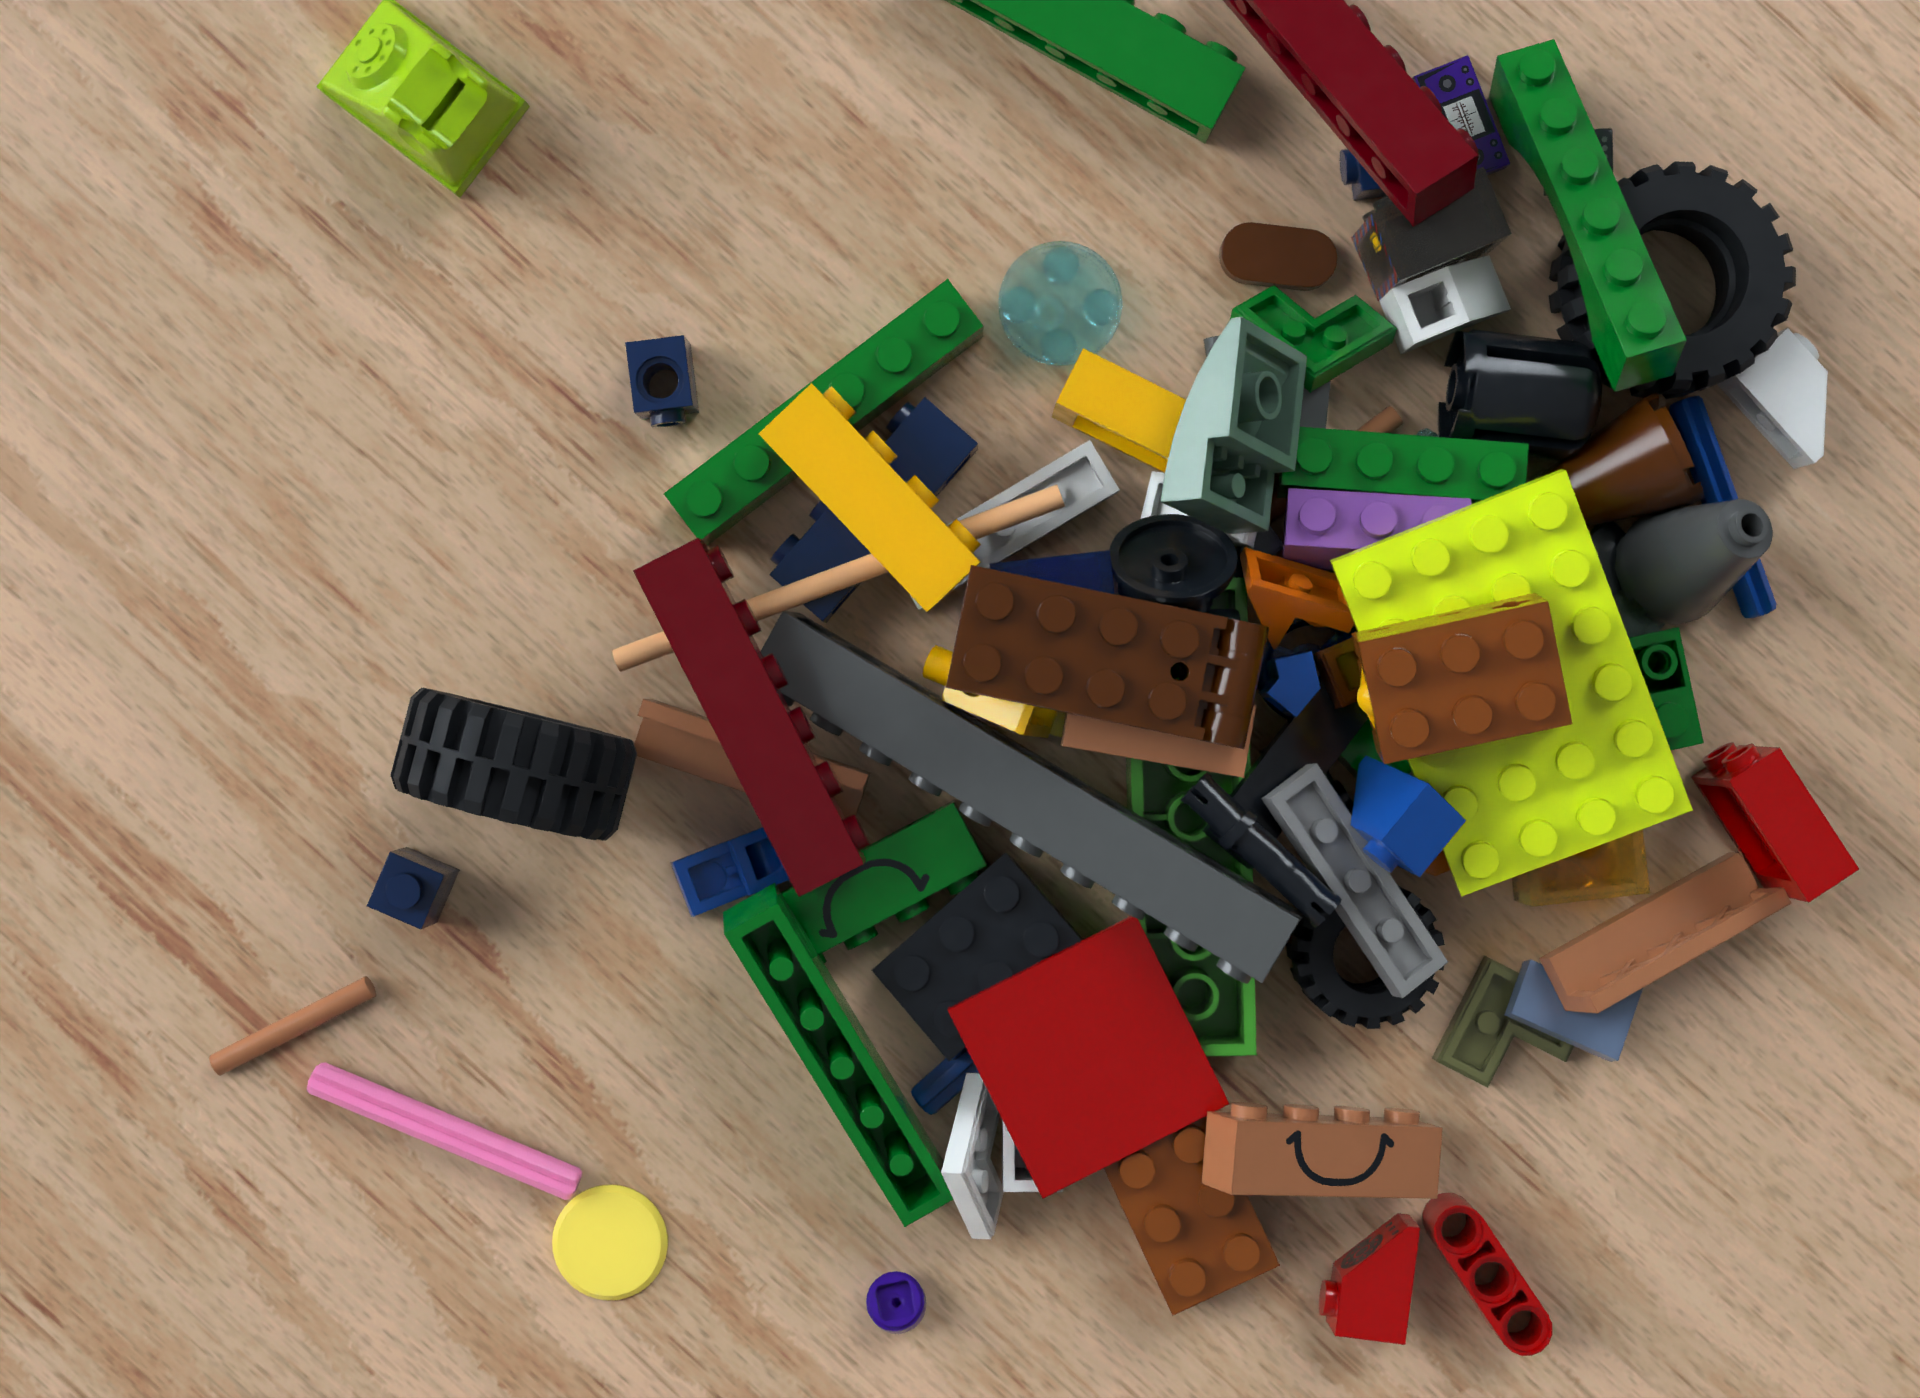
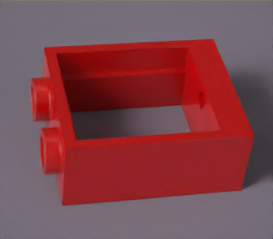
M1733 742L1727 743L1705 756L1702 761L1706 767L1691 776L1763 888L1784 887L1789 898L1809 903L1859 870L1857 864L1780 747L1755 746L1753 743L1736 747Z

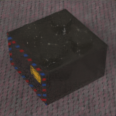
M1481 167L1476 170L1473 190L1414 227L1388 196L1379 199L1372 204L1374 210L1362 216L1364 223L1351 238L1377 301H1379L1394 287L1446 266L1486 256L1512 233L1485 168Z

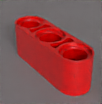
M1455 1193L1438 1194L1437 1199H1430L1422 1213V1224L1425 1231L1490 1328L1513 1353L1521 1356H1532L1541 1352L1549 1344L1553 1335L1550 1317L1484 1218L1462 1196ZM1464 1213L1466 1215L1464 1229L1455 1236H1443L1442 1225L1444 1220L1451 1214ZM1497 1262L1498 1273L1496 1277L1487 1284H1476L1475 1273L1477 1269L1484 1263ZM1531 1311L1530 1322L1524 1330L1508 1332V1322L1515 1313Z

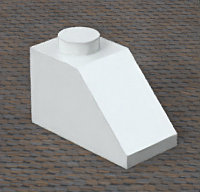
M1787 328L1777 333L1778 338L1768 351L1754 357L1755 363L1740 374L1730 377L1717 385L1790 466L1796 469L1814 464L1824 455L1828 371L1818 361L1819 353L1816 347L1803 335L1793 334Z

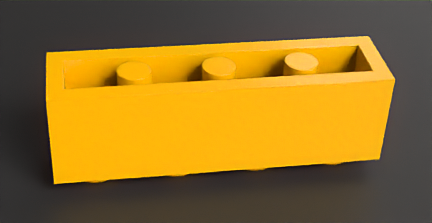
M811 383L759 435L926 612H929L969 574L971 565L978 566L981 563L973 554L981 544L957 518L947 526L935 514L932 508L940 500L916 475L912 476L907 482L902 479L890 466L898 456L874 430L864 438L848 420L856 411L832 386L822 394Z

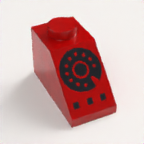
M1397 1213L1333 1262L1331 1280H1323L1321 1284L1319 1313L1321 1316H1326V1322L1335 1336L1401 1345L1406 1344L1420 1236V1227L1409 1214Z

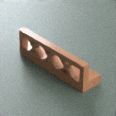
M654 699L642 700L637 716L643 717L634 743L638 757L745 792L707 717ZM812 753L817 764L828 760L835 772L843 792L834 797L844 817L846 818L852 814L857 816L871 772Z
M1728 852L1539 959L1565 1011L1598 1014L1792 903L1784 887L1759 888L1742 853Z

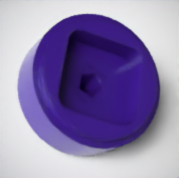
M894 1271L881 1275L872 1283L867 1293L866 1305L869 1316L880 1329L892 1334H902L914 1329L921 1322L926 1311V1297L922 1287L915 1278L904 1272Z

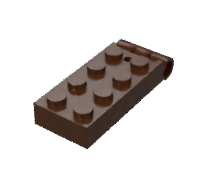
M971 565L946 688L1245 749L1269 627L1229 619L1224 616ZM1175 663L1182 664L1186 669V676L1182 681L1173 679L1170 674L1171 667Z

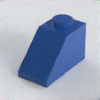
M1366 755L1358 765L1350 825L1368 842L1362 850L1379 866L1391 873L1399 866L1421 877L1466 820L1429 783Z

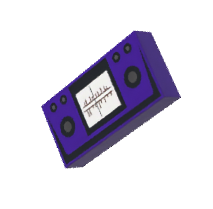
M1468 55L1412 78L1419 87L1426 86L1434 93L1440 103L1442 114L1456 130L1458 128L1464 129L1474 140L1479 152L1475 180L1503 170L1510 165Z

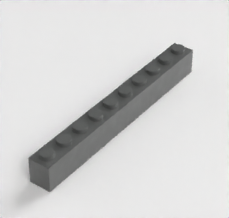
M783 611L761 650L763 657L770 653L775 655L787 678L789 685L781 688L780 691L788 706H792L794 701L813 711L810 720L815 725L837 736H841L844 730L862 741L859 750L866 756L886 766H890L894 760L909 769L912 773L908 779L919 788L935 796H940L942 790L962 802L959 811L970 819L988 827L994 821L1013 832L1009 840L1021 850L1036 857H1041L1042 853L1046 852L1064 864L1060 871L1066 877L1086 888L1091 889L1094 883H1097L1114 893L1115 896L1112 903L1116 907L1140 920H1143L1146 914L1152 916L1167 926L1164 934L1169 939L1190 951L1195 952L1198 946H1201L1218 956L1220 959L1216 964L1217 967L1240 982L1248 984L1251 978L1261 983L1264 982L1304 916L1298 909L964 710L944 702L939 695L801 613Z

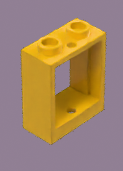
M1083 348L1056 401L1052 418L1165 473L1173 436L1186 399Z

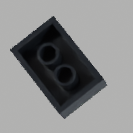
M1004 853L872 971L946 1059L952 1061L965 1053L967 1048L947 1008L1084 939L1013 857Z

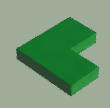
M1275 285L1234 307L1230 319L1243 317L1306 355L1304 388L1310 393L1392 344L1397 331L1394 325L1357 295L1314 318Z

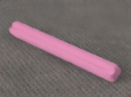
M326 1062L317 1065L308 1080L307 1091L311 1095L561 1199L569 1200L575 1194L580 1183L582 1171L576 1166Z

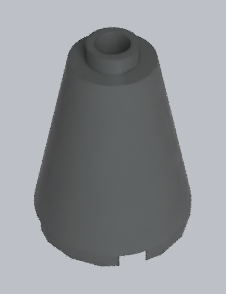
M1745 499L1680 507L1646 514L1631 524L1632 526L1626 535L1621 537L1616 548L1615 572L1621 590L1629 601L1635 599L1648 611L1644 615L1654 622L1674 626L1693 622L1707 615L1768 550L1773 537L1772 525L1769 517L1759 505Z

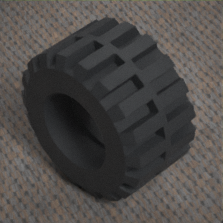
M1398 885L1437 946L1445 945L1442 932L1436 930L1433 922L1437 920L1431 910L1420 903V898ZM1336 910L1330 915L1326 913L1324 915L1325 920L1316 928L1303 916L1293 932L1291 944H1286L1287 957L1292 960L1293 965L1290 971L1294 980L1301 986V991L1328 1016H1333L1341 1023L1355 1027L1356 1024H1362L1367 1029H1379L1380 1022L1388 1021L1392 1025L1405 1021L1402 1014L1409 1009L1414 1013L1419 1012L1425 1006L1420 1000L1426 991L1434 995L1439 985V982L1433 979V974L1404 998L1391 995L1380 976L1375 980L1360 984H1354L1343 979L1335 969L1333 950L1338 935L1346 925Z

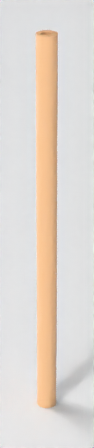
M1056 484L962 519L959 522L977 540L1063 508L1065 504ZM868 554L747 599L746 601L757 621L883 575L888 573V571L872 554ZM664 631L612 650L615 663L620 672L674 652Z

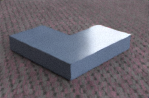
M1530 959L1522 963L1504 1015L1604 1060L1613 1062L1619 1060L1643 988L1598 1014L1565 1011L1543 965Z

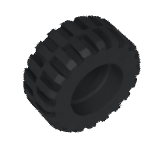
M1675 161L1664 170L1658 164L1640 169L1631 177H1624L1617 182L1640 235L1653 230L1666 231L1677 234L1693 243L1709 262L1716 287L1715 303L1711 316L1706 325L1695 333L1685 335L1687 341L1673 375L1631 387V396L1645 398L1657 393V395L1662 394L1665 399L1683 397L1695 391L1707 389L1740 374L1755 363L1754 357L1768 351L1778 338L1777 331L1773 327L1787 321L1793 303L1789 299L1782 298L1783 292L1796 286V268L1793 266L1785 267L1784 255L1793 251L1789 234L1785 233L1778 236L1772 222L1780 218L1771 203L1761 208L1752 199L1757 193L1755 187L1744 179L1735 185L1725 182L1728 177L1727 170L1709 165L1700 173H1696V166L1693 162ZM1563 234L1557 245L1562 253L1552 261L1549 275L1551 281L1558 282V290L1549 295L1551 313L1562 312L1565 325L1556 329L1561 340L1580 342L1595 353L1600 371L1603 372L1600 379L1601 383L1613 389L1592 341L1579 278L1569 246Z
M421 687L410 698L391 771V778L395 789L399 792L410 794L412 797L427 800L434 804L542 831L604 841L618 830L637 752L633 740L510 707Z

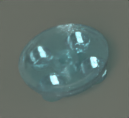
M1047 242L1023 253L1008 269L999 292V316L1009 340L1027 357L1046 365H1074L1083 348L1097 354L1112 339L1122 314L1121 288L1110 265L1095 251L1073 242Z

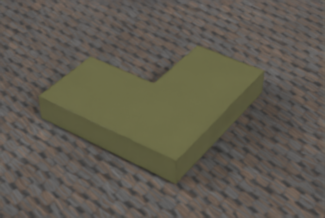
M1484 955L1432 1059L1488 1088L1514 1036L1564 1062H1567L1574 1046L1504 1015L1519 973Z

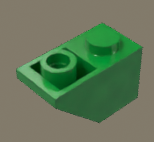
M1679 627L1629 637L1670 750L1703 744L1704 741Z

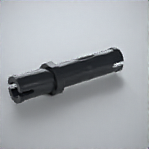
M1206 772L1197 781L1198 783L1195 786L1193 785L1180 800L1194 810L1221 836L1218 840L1219 844L1226 850L1230 847L1234 848L1310 921L1311 925L1315 928L1325 920L1324 915L1326 913L1330 915L1338 907L1342 899L1329 890L1257 821L1259 814L1251 806L1245 810Z

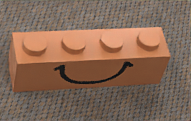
M1232 1102L1231 1112L1207 1111L1201 1184L1230 1195L1437 1199L1443 1127L1419 1121V1111L1389 1107L1384 1108V1117H1370L1369 1109L1353 1106H1334V1116L1319 1115L1320 1108L1284 1104L1283 1114L1267 1113L1268 1106L1249 1102Z

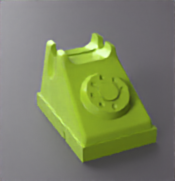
M395 0L381 1L316 86L328 98L459 198L530 107L518 94Z

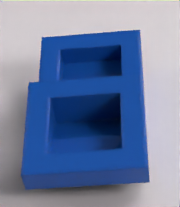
M763 827L671 862L691 917L744 896L755 894L773 883L777 885L790 880Z

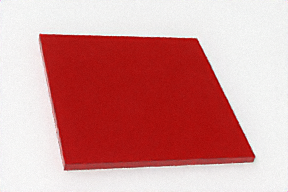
M1129 916L947 1008L1042 1199L1207 1116V1111H1217L1229 1105L1227 1097L1139 920L1133 916Z

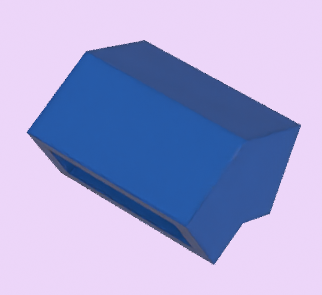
M1312 651L1266 661L1270 679L1258 693L1286 717H1297L1321 688Z

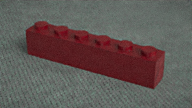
M1223 0L1413 227L1474 189L1477 161L1479 159V152L1474 140L1464 129L1458 128L1456 130L1442 114L1440 103L1434 93L1426 86L1419 87L1407 74L1399 53L1391 45L1383 46L1374 36L1366 16L1358 6L1354 4L1348 6L1344 0Z
M696 538L633 570L798 897L863 865L866 858L862 850L869 847L870 842L855 814L844 817L834 797L842 793L843 789L828 760L817 764L807 744L816 739L814 731L801 707L790 710L780 689L789 685L787 678L775 655L770 653L763 657L752 636L762 630L746 599L735 602L726 584V581L734 578V574L720 547L716 545L708 549L703 540Z

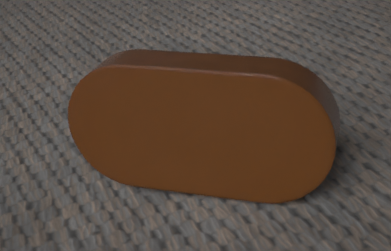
M1248 222L1237 225L1228 232L1220 247L1219 260L1225 274L1238 283L1265 287L1275 285L1277 288L1310 291L1321 287L1332 276L1337 266V251L1331 239L1317 230Z

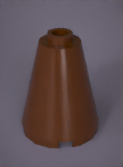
M1657 393L1645 398L1643 397L1592 435L1577 455L1559 460L1535 478H1540L1560 469L1566 470L1587 527L1690 506L1705 499L1701 482L1693 485L1686 472L1687 469L1694 467L1693 461L1666 406L1659 408V396Z

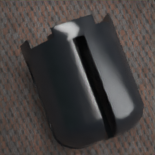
M1474 329L1469 332H1455L1444 367H1452L1447 384L1446 402H1439L1438 404L1439 437L1529 444L1528 456L1561 460L1579 453L1592 434L1602 402L1601 371L1595 353L1577 341Z

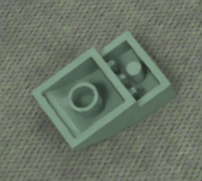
M1231 318L1212 346L1184 404L1172 440L1160 502L1227 534L1269 531L1274 474L1293 472L1296 468L1307 356L1245 318Z

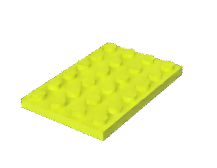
M1557 470L1330 560L1357 632L1536 593L1549 603L1572 724L1407 759L1413 776L1429 783L1466 820L1442 850L1461 896L1693 811L1566 470Z

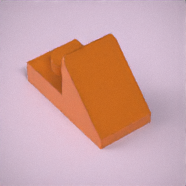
M1244 547L1239 556L1246 591L1261 625L1269 627L1267 638L1273 650L1278 647L1295 618L1302 619L1316 627L1326 626L1347 633L1351 631L1354 621L1335 573Z

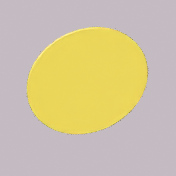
M621 1185L595 1186L575 1196L560 1213L553 1231V1254L557 1267L563 1277L579 1292L600 1300L625 1299L644 1290L661 1271L668 1250L667 1229L656 1206L640 1192Z

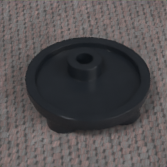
M1162 514L1139 519L1124 527L1111 543L1109 566L1118 583V594L1121 596L1205 612L1211 608L1213 599L1219 596L1233 579L1237 568V551L1228 535L1217 528L1191 516Z

